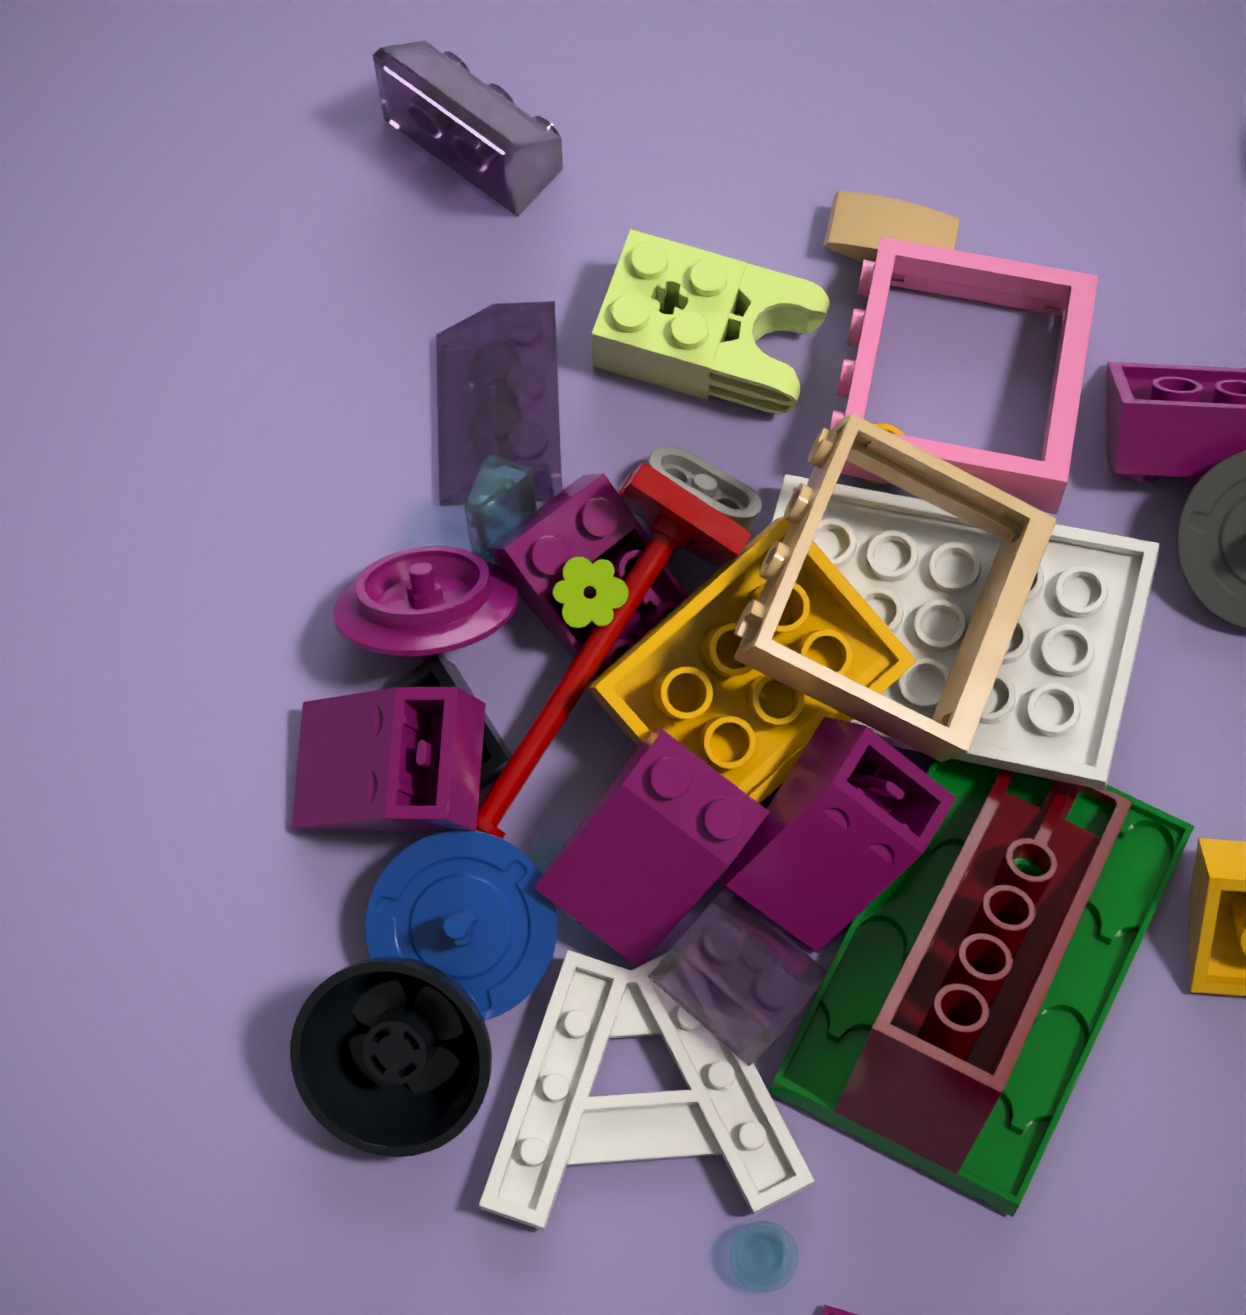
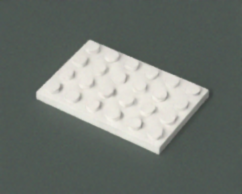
M785 474L772 522L784 516L792 494L801 483L807 485L808 478ZM836 484L813 541L917 660L911 668L881 695L932 719L1002 540L925 500ZM1055 524L968 752L952 759L1106 790L1158 559L1159 543ZM855 719L851 721V723L869 727L891 746L918 751Z

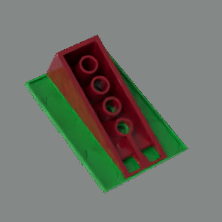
M952 758L944 762L934 759L927 775L954 795L956 800L924 853L854 918L771 1084L769 1093L794 1106L802 1107V1110L855 1137L863 1138L864 1142L915 1168L923 1169V1172L978 1200L980 1198L986 1204L1013 1217L1022 1202L1194 826L1110 785H1106V790Z

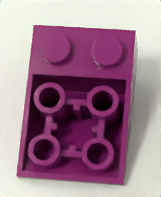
M599 473L581 476L487 547L486 550L496 564L514 579L521 599L574 659L594 629L595 624L591 621L583 628H573L564 621L562 616L564 604L557 602L553 596V588L556 583L564 580V565L573 557H584L592 564L598 560L605 559L614 566L615 572L613 577L624 581L649 543L650 538L606 475ZM667 563L593 676L592 681L689 596ZM588 587L584 590V596L592 599L596 596V591Z
M393 687L303 702L292 829L395 832L476 831L486 703L459 687Z
M824 717L768 806L769 814L742 848L721 885L808 949L818 953L924 853L956 797L869 727Z

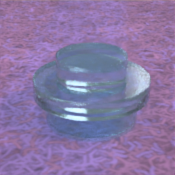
M767 1221L754 1222L745 1226L735 1236L729 1252L730 1266L736 1279L746 1288L756 1292H772L785 1286L793 1277L798 1264V1249L793 1237L780 1225Z

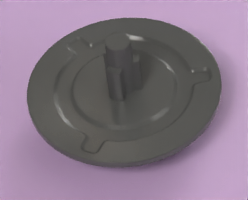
M1246 450L1222 460L1207 471L1195 484L1183 505L1179 517L1176 540L1179 564L1183 576L1194 595L1213 614L1242 628H1246Z

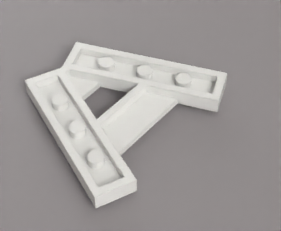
M691 942L679 946L633 970L567 950L479 1203L481 1210L545 1231L566 1167L572 1165L722 1155L753 1216L814 1185L815 1180ZM661 1035L689 1089L590 1097L611 1038Z

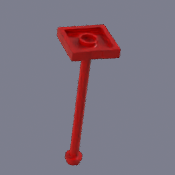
M645 462L637 467L634 473L628 475L617 490L630 511L652 525L650 530L654 533L624 580L628 587V599L623 606L613 609L614 617L610 624L603 627L595 625L479 806L476 830L478 832L487 833L501 839L505 837L506 833L497 828L675 548L683 549L685 547L716 568L739 556L752 536L751 532Z

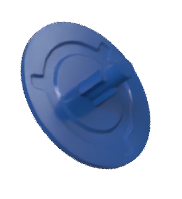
M465 830L446 831L414 842L402 850L385 867L377 879L368 901L365 917V940L370 959L378 957L410 958L430 964L444 971L469 993L478 1006L484 1020H488L520 1004L532 993L544 977L551 963L557 941L558 923L556 907L554 903L533 888V885L542 873L520 849L499 837L483 832Z

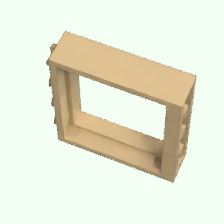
M851 413L833 429L823 428L811 447L807 460L815 465L807 485L801 483L787 504L784 519L791 523L783 543L776 541L763 561L759 576L767 581L759 600L752 599L747 604L737 623L735 635L742 638L734 660L940 762H944L968 752L1057 519ZM846 460L1002 540L932 719L771 640Z

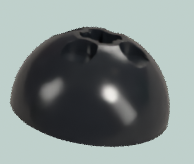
M378 957L356 962L342 968L328 977L309 995L298 1013L292 1030L290 1061L293 1078L304 1104L314 1118L329 1133L342 1142L364 1152L389 1157H406L430 1152L445 1145L458 1136L471 1123L483 1103L489 1086L492 1068V1049L489 1032L478 1006L469 993L454 978L422 961L402 957ZM406 1031H407L408 1033H410V1034L415 1038V1040H416L417 1043H418L417 1046H415V1043H414L413 1039L411 1038V1036H409L407 1033H405Z

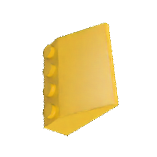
M784 516L775 519L743 548L739 556L724 564L586 687L638 747L652 728L662 729L759 804L785 781L824 717L846 722L853 720V718L734 660L742 638L735 635L737 623L747 604L752 599L759 600L767 581L759 576L763 561L776 541L783 543L791 523L784 519ZM812 541L771 640L882 694L911 668L917 660L817 544Z

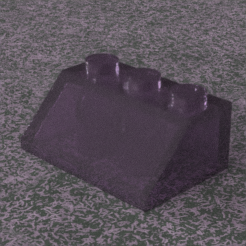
M424 40L380 47L372 55L384 120L517 217L563 169L562 141L556 128L541 116L531 117L517 107L511 96L500 86L494 83L487 85L470 73L466 64L454 53L449 51L442 53Z
M555 301L492 304L436 334L440 506L550 501L563 491Z

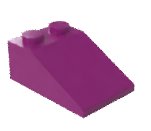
M652 728L533 885V888L639 967L730 866L769 814V811L662 729Z

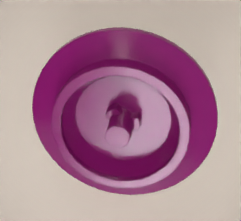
M447 546L411 548L385 556L369 565L359 575L358 579L340 594L334 606L333 616L339 634L347 642L360 649L389 656H422L423 662L434 654H438L446 659L445 652L474 644L503 627L513 616L517 608L518 589L509 573L495 564L484 561L481 557L470 551Z

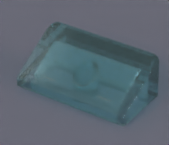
M491 455L484 459L464 508L472 553L478 555L484 561L491 557L486 550L487 547L537 510L533 471L525 466Z

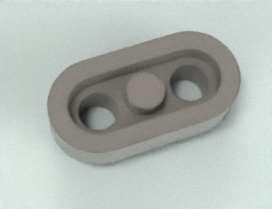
M660 447L652 451L647 461L649 466L749 532L752 531L762 508V502L758 494L751 487L686 450L676 447Z

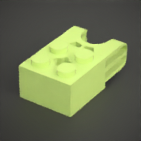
M630 229L592 331L593 367L705 400H709L711 395L765 412L785 414L793 410L797 404L800 395L798 377L792 367L763 353L755 342L765 334L774 331H790L801 334L813 332L824 322L830 301L822 287L808 280Z

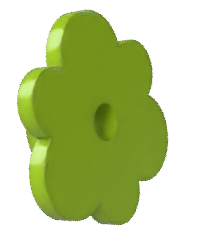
M573 557L564 565V580L556 583L553 588V596L557 602L564 604L562 616L569 626L583 628L591 621L597 626H607L613 620V609L620 608L627 601L628 587L623 580L613 577L615 570L610 561L601 559L592 564L584 557ZM588 587L596 591V596L592 599L584 596V590Z

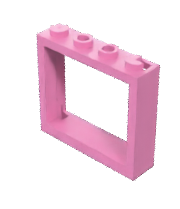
M880 237L876 261L864 259L857 295L869 297L866 310L854 308L847 345L859 347L856 361L844 359L837 395L849 397L846 412L833 411L830 430L851 413L863 419L865 417L890 286L1062 316L1040 460L894 434L1043 512L1057 514L1068 482L1098 276ZM847 460L840 473L842 475L890 483Z

